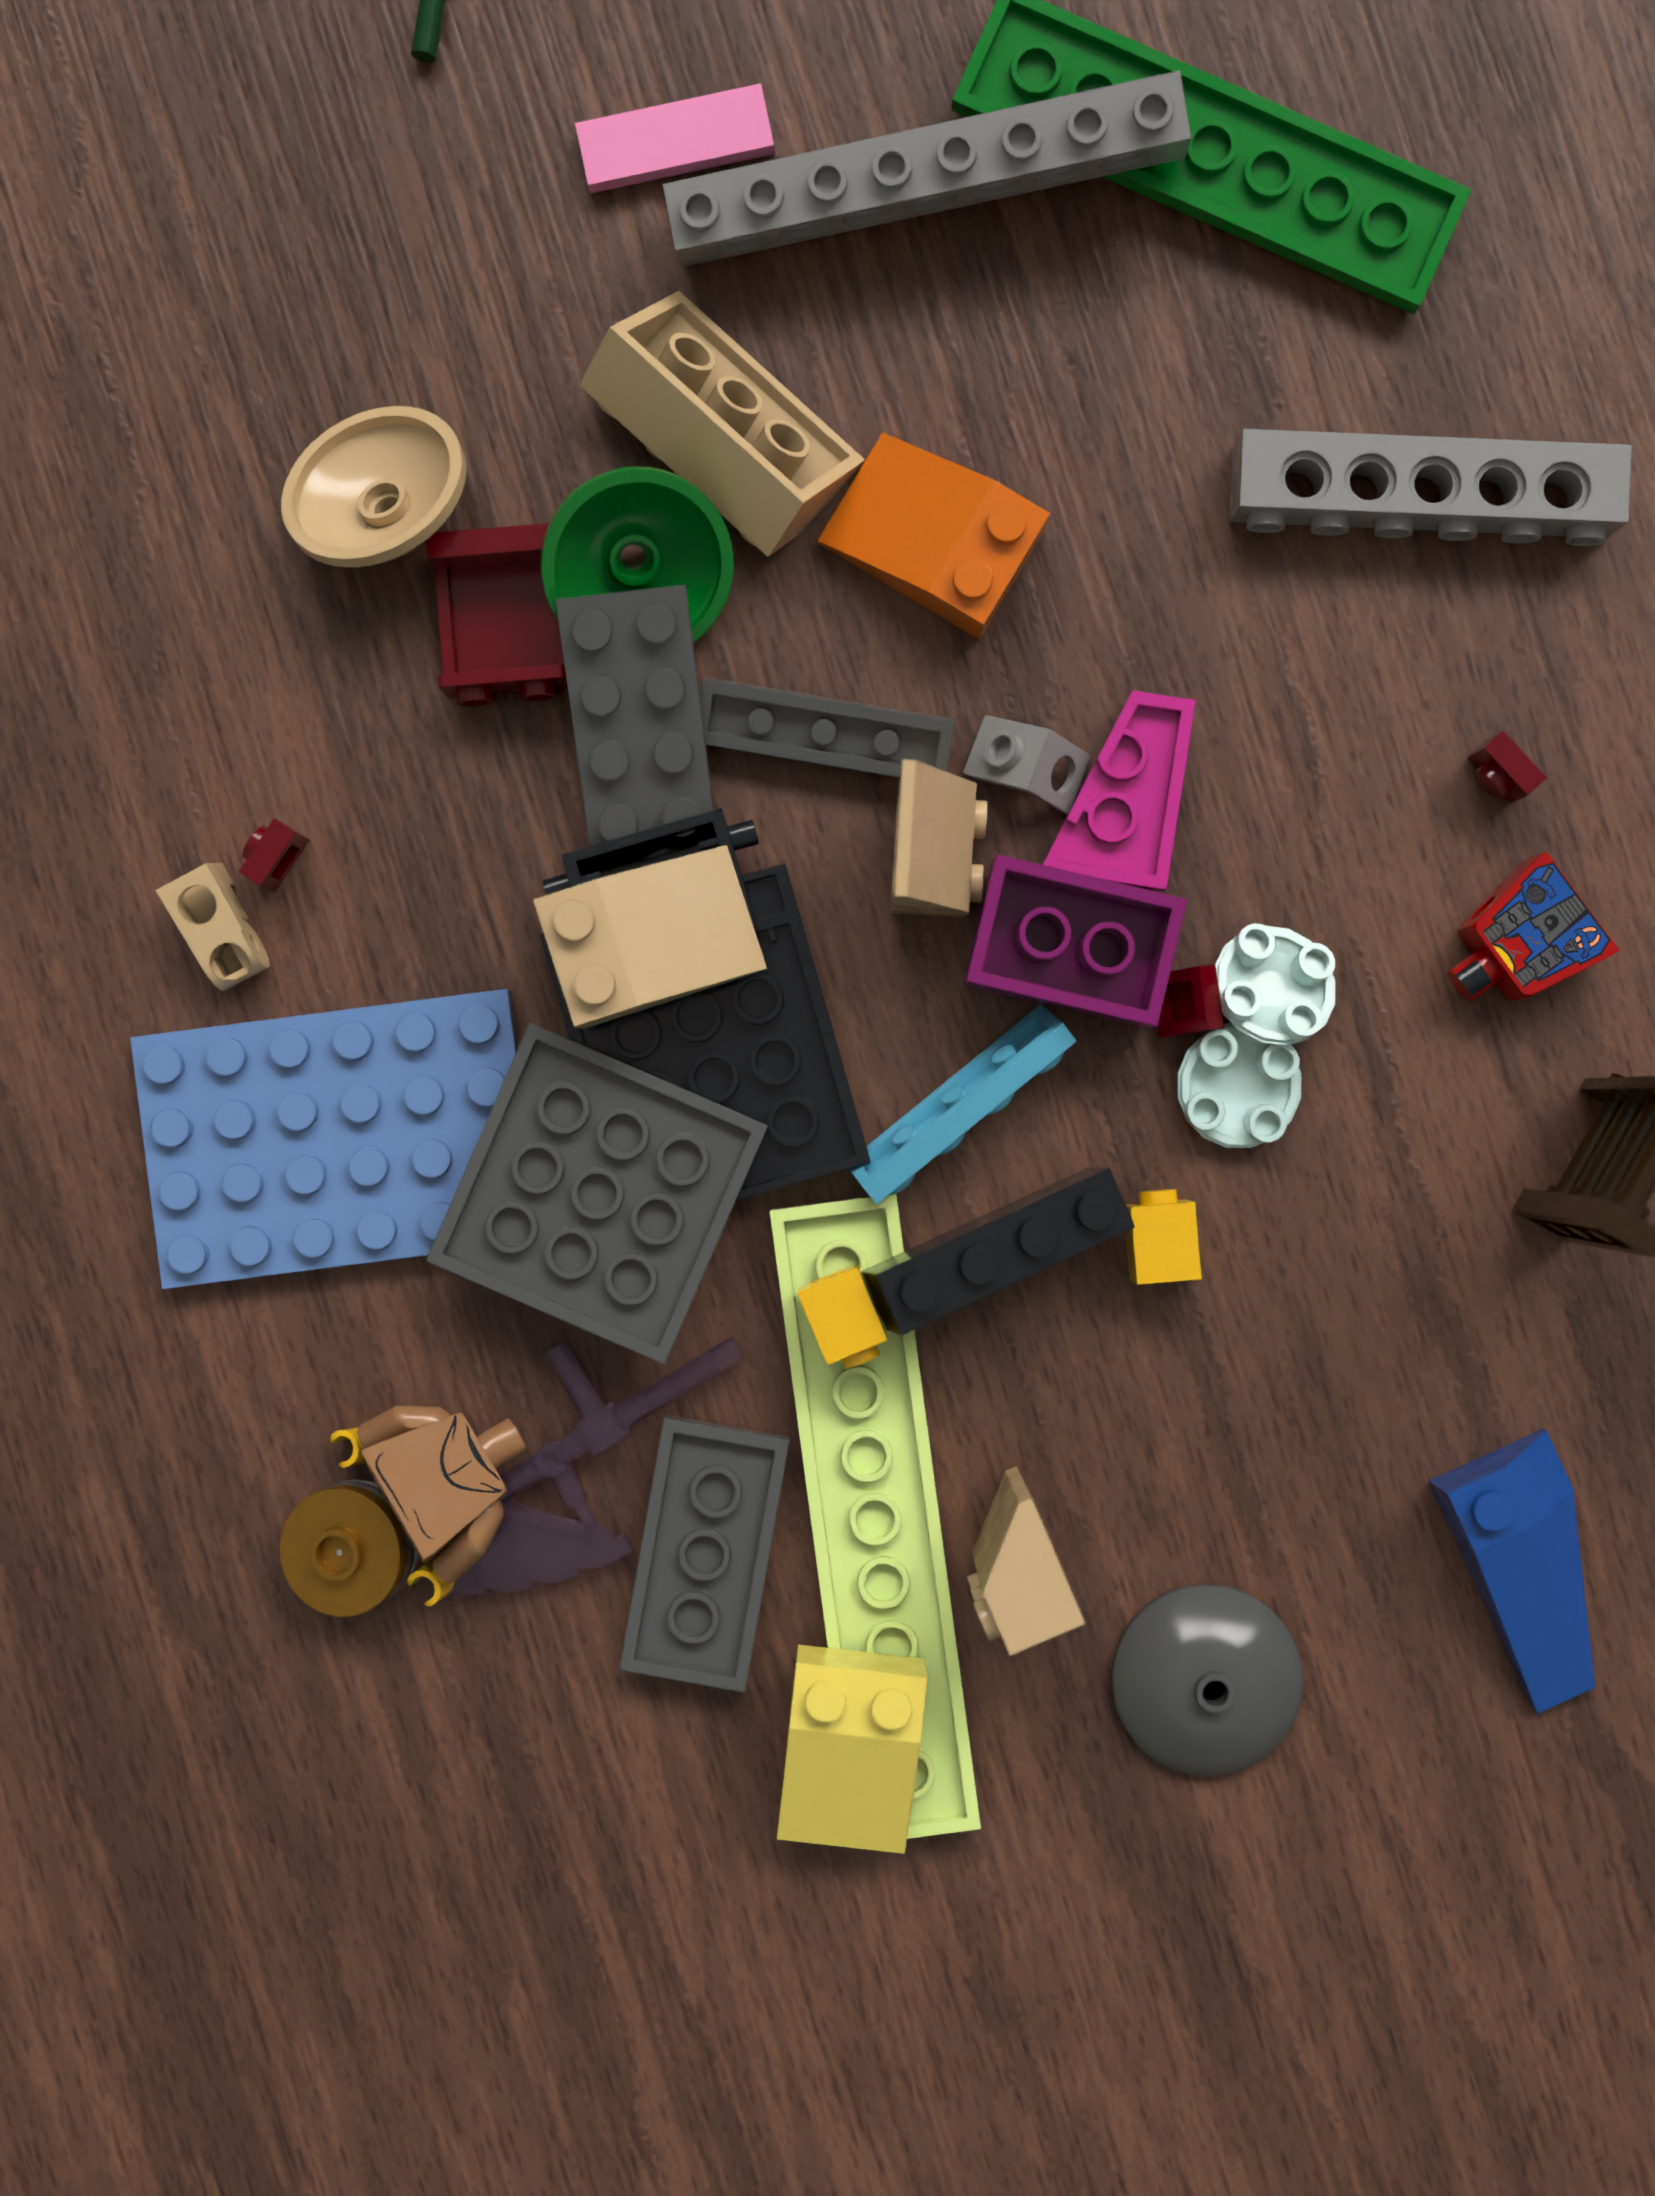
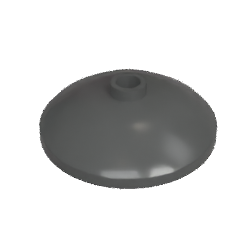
M1203 1583L1172 1589L1154 1598L1139 1610L1126 1626L1115 1649L1112 1662L1111 1684L1113 1699L1121 1721L1131 1738L1146 1754L1164 1766L1182 1773L1198 1776H1219L1241 1771L1254 1765L1270 1754L1281 1743L1294 1723L1300 1707L1303 1690V1671L1298 1649L1291 1634L1279 1617L1267 1605L1256 1597L1234 1587ZM1211 1681H1220L1225 1686L1222 1696L1215 1700L1204 1698V1687Z

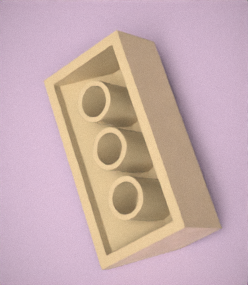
M680 291L611 326L579 384L598 402L600 408L606 414L617 419L638 438L652 456L663 461L678 476L686 479L701 490L714 504L718 512L738 529L740 535L748 543L761 550L767 557L800 535L860 469L865 461L862 456Z

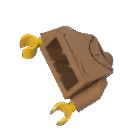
M395 1406L362 1423L357 1428L335 1431L331 1435L330 1440L331 1443H337L349 1439L353 1445L352 1456L347 1461L340 1462V1467L347 1468L366 1464L424 1564L410 1574L407 1583L410 1587L422 1577L431 1580L435 1588L434 1596L424 1603L426 1606L431 1607L447 1596L453 1589L454 1582L485 1555L504 1518V1507L501 1500L506 1496L507 1489L496 1469L525 1453L527 1448L509 1418L476 1436L462 1412L450 1415L446 1410L437 1406Z

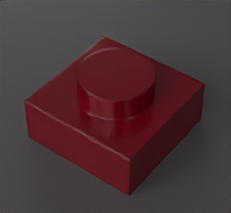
M1504 731L1487 739L1467 757L1477 768L1474 771V776L1479 784L1497 799L1504 797L1510 804L1528 796L1547 779Z
M274 818L268 828L264 825L259 827L247 841L242 852V857L246 861L239 870V873L257 885L276 892L310 839L289 825Z
M1204 965L1171 971L1157 1026L1158 1037H1172L1224 1028L1216 966Z

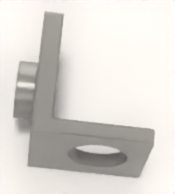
M985 715L963 773L972 779L1028 792L1059 812L1068 814L1089 763L1090 754L1051 729ZM1064 756L1068 763L1067 778L1063 786L1059 790L1054 791L1051 784L1052 770L1058 759Z

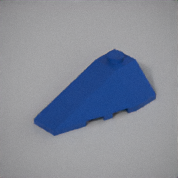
M1542 1428L1429 1480L1428 1483L1533 1710L1539 1714L1595 1688L1574 1491L1547 1430Z

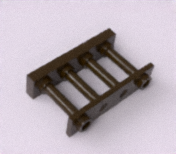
M1612 1073L1609 1078H1585L1579 1090L1602 1102L1589 1129L1557 1186L1549 1185L1546 1191L1523 1189L1511 1211L1567 1242L1654 1257L1655 1226L1646 1222L1650 1210L1645 1206L1655 1190V1076L1624 1077Z

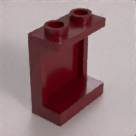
M549 523L436 532L426 541L427 559L434 567L443 672V674L438 675V686L448 699L456 698L458 706L477 707L491 705L495 703V695L520 693V700L548 701L558 698V689H568L559 621L548 603L541 579V549Z

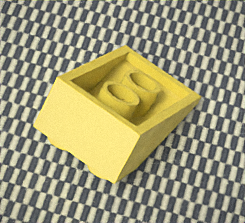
M798 1644L777 1840L905 1854L928 1682L926 1660L924 1658Z

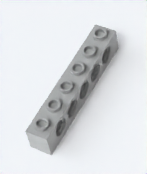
M1243 429L1232 447L1229 522L1247 523L1246 529L1257 533L1280 532L1285 530L1286 524L1310 525L1311 533L1324 536L1346 534L1349 532V527L1374 528V535L1382 538H1404L1413 535V530L1438 531V538L1447 541L1471 540L1477 537V533H1501L1502 541L1507 543H1533L1541 540L1542 535L1566 536L1565 543L1572 546H1594L1605 543L1606 538L1629 522L1632 445ZM1290 473L1305 475L1313 485L1314 495L1306 498L1294 495L1286 485L1285 475ZM1360 475L1370 479L1376 487L1377 498L1374 500H1364L1356 496L1350 486V477ZM1425 478L1432 481L1439 489L1440 502L1430 503L1421 499L1415 490V479ZM1490 481L1496 484L1502 491L1503 505L1496 506L1486 502L1480 494L1479 482ZM1545 483L1557 485L1563 490L1567 500L1566 508H1557L1547 501L1544 495Z

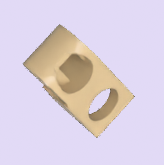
M205 863L155 891L207 977L219 990L226 991L269 968L270 963L262 942L247 921L249 918L232 889L234 883L223 863Z

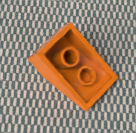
M882 432L817 540V544L980 640L1043 535L1051 513L994 479Z

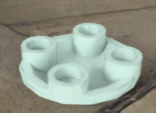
M1257 923L1247 925L1223 947L1215 963L1222 1013L1239 1032L1259 1043L1287 1046L1306 1041L1326 1025L1335 1006L1336 981L1332 974L1335 969L1333 953L1326 946L1320 943H1312L1309 939L1290 929L1265 926Z
M1231 1023L1224 1024L1222 1029L1205 1032L1186 1051L1177 1073V1098L1186 1121L1204 1139L1226 1148H1252L1264 1142L1278 1140L1285 1133L1287 1125L1292 1121L1301 1100L1300 1058L1292 1045L1278 1046L1259 1043L1239 1032Z

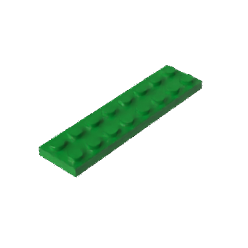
M996 0L952 99L951 111L964 117H970L1180 70L1191 134V141L1185 159L1103 176V178L1413 315L1416 313L1472 191L1471 188L1046 1Z

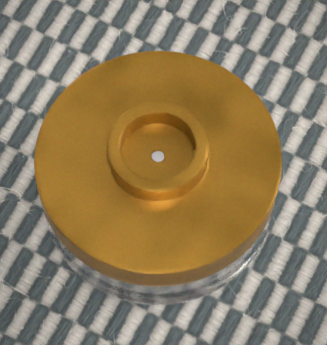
M353 1479L341 1481L306 1497L288 1516L280 1538L281 1566L292 1590L311 1608L326 1615L336 1617H351L365 1613L394 1596L406 1585L407 1579L414 1572L418 1560L416 1550L377 1483L368 1480Z

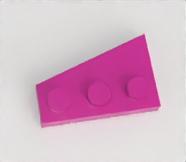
M1140 691L1131 692L1042 865L1159 892L1167 890L1196 700Z

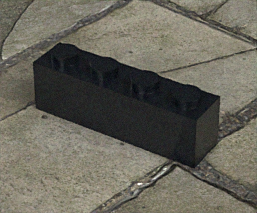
M1086 1168L861 1272L886 1330L904 1335L1131 1230L1135 1226L1111 1169Z

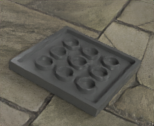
M529 1022L426 1261L665 1365L769 1125Z

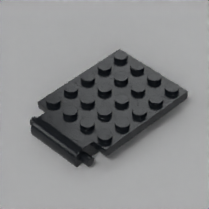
M723 808L564 853L562 854V861L566 873L544 879L545 893L549 895L598 878L727 845L767 970L586 1029L574 1027L544 933L540 934V938L570 1040L769 1125L737 1200H741L871 1162L786 865L782 863L742 875L735 851L759 844L754 823L751 819L728 826ZM696 830L695 832H693L692 834H690V835H688V836H684V837H679V836H677V835H680V834H684V833H687V832Z

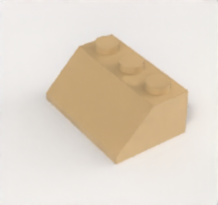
M1017 1466L1005 1471L972 1552L977 1572L967 1576L971 1586L970 1591L975 1601L974 1606L989 1641L1002 1636L1009 1655L1018 1653L1085 1624Z

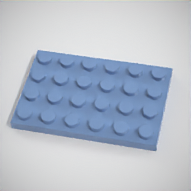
M501 989L130 1037L162 1289L429 1255L518 1050L511 990Z

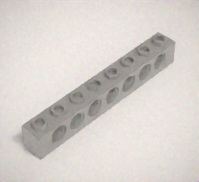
M1179 70L663 184L675 251L685 267L1185 159L1191 141V134Z

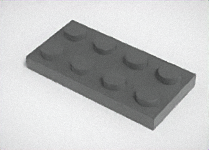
M682 584L557 599L556 607L589 846L713 811V795L687 585ZM693 830V831H690V832H687V833H684V834H680V835H677V836H679V837L688 836V835L692 834L693 832H695L696 830Z
M665 1415L619 1670L745 1693L790 1437Z

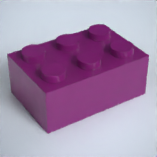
M996 854L991 863L963 986L1144 1029L1157 1027L1188 899Z

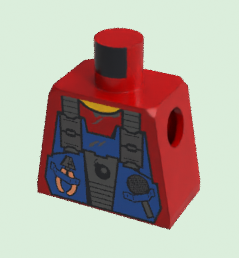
M1547 851L1521 862L1457 929L1459 936L1472 954L1450 969L1447 975L1454 988L1468 1002H1472L1495 984L1504 997L1509 1001L1528 998L1614 955L1619 949Z

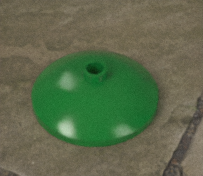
M633 466L601 473L581 484L566 497L554 513L547 527L542 543L540 569L544 592L557 620L556 600L560 598L686 584L693 642H695L712 626L727 601L733 580L734 555L731 538L722 516L701 490L674 473L652 467ZM629 545H638L642 548L639 560L631 564L622 562L620 557L623 549Z

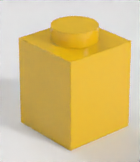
M1177 1189L1138 1192L1139 1203L1126 1204L1135 1228L1125 1232L1129 1280L1137 1285L1201 1280L1195 1202L1186 1199L1178 1200Z
M857 1263L798 1287V1297L827 1365L841 1360L844 1369H849L880 1355L877 1344L888 1340L887 1333Z

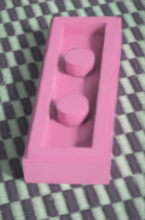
M761 83L575 123L590 194L775 154Z

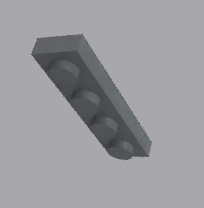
M710 677L702 679L700 700L706 745L900 777L902 760H917L947 772L955 718Z

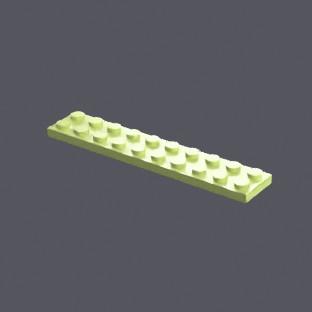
M890 1194L878 1204L869 1196L770 1210L771 1226L828 1648L924 1658L926 1660L928 1682L907 1839L981 1829L915 1330L900 1335L885 1328L888 1340L877 1344L880 1352L879 1356L849 1369H844L841 1360L827 1365L797 1294L798 1287L855 1263L858 1264L860 1271H863L904 1252L897 1195Z

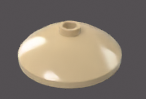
M387 406L353 415L322 433L296 460L286 479L281 498V511L285 527L303 552L313 559L328 565L363 567L399 558L416 549L433 536L454 510L463 492L466 480L465 453L452 428L440 417L429 411L408 406Z

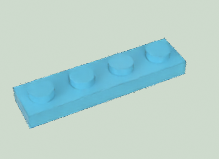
M1040 1004L867 1145L871 1162L848 1169L876 1204L880 1203L890 1194H897L903 1191L913 1181L916 1172L937 1155L946 1154L957 1147L963 1140L965 1132L986 1115L994 1114L1006 1107L1012 1100L1014 1092L1036 1074L1045 1073L1055 1067L1062 1059L1064 1052L1077 1042L1062 1021Z

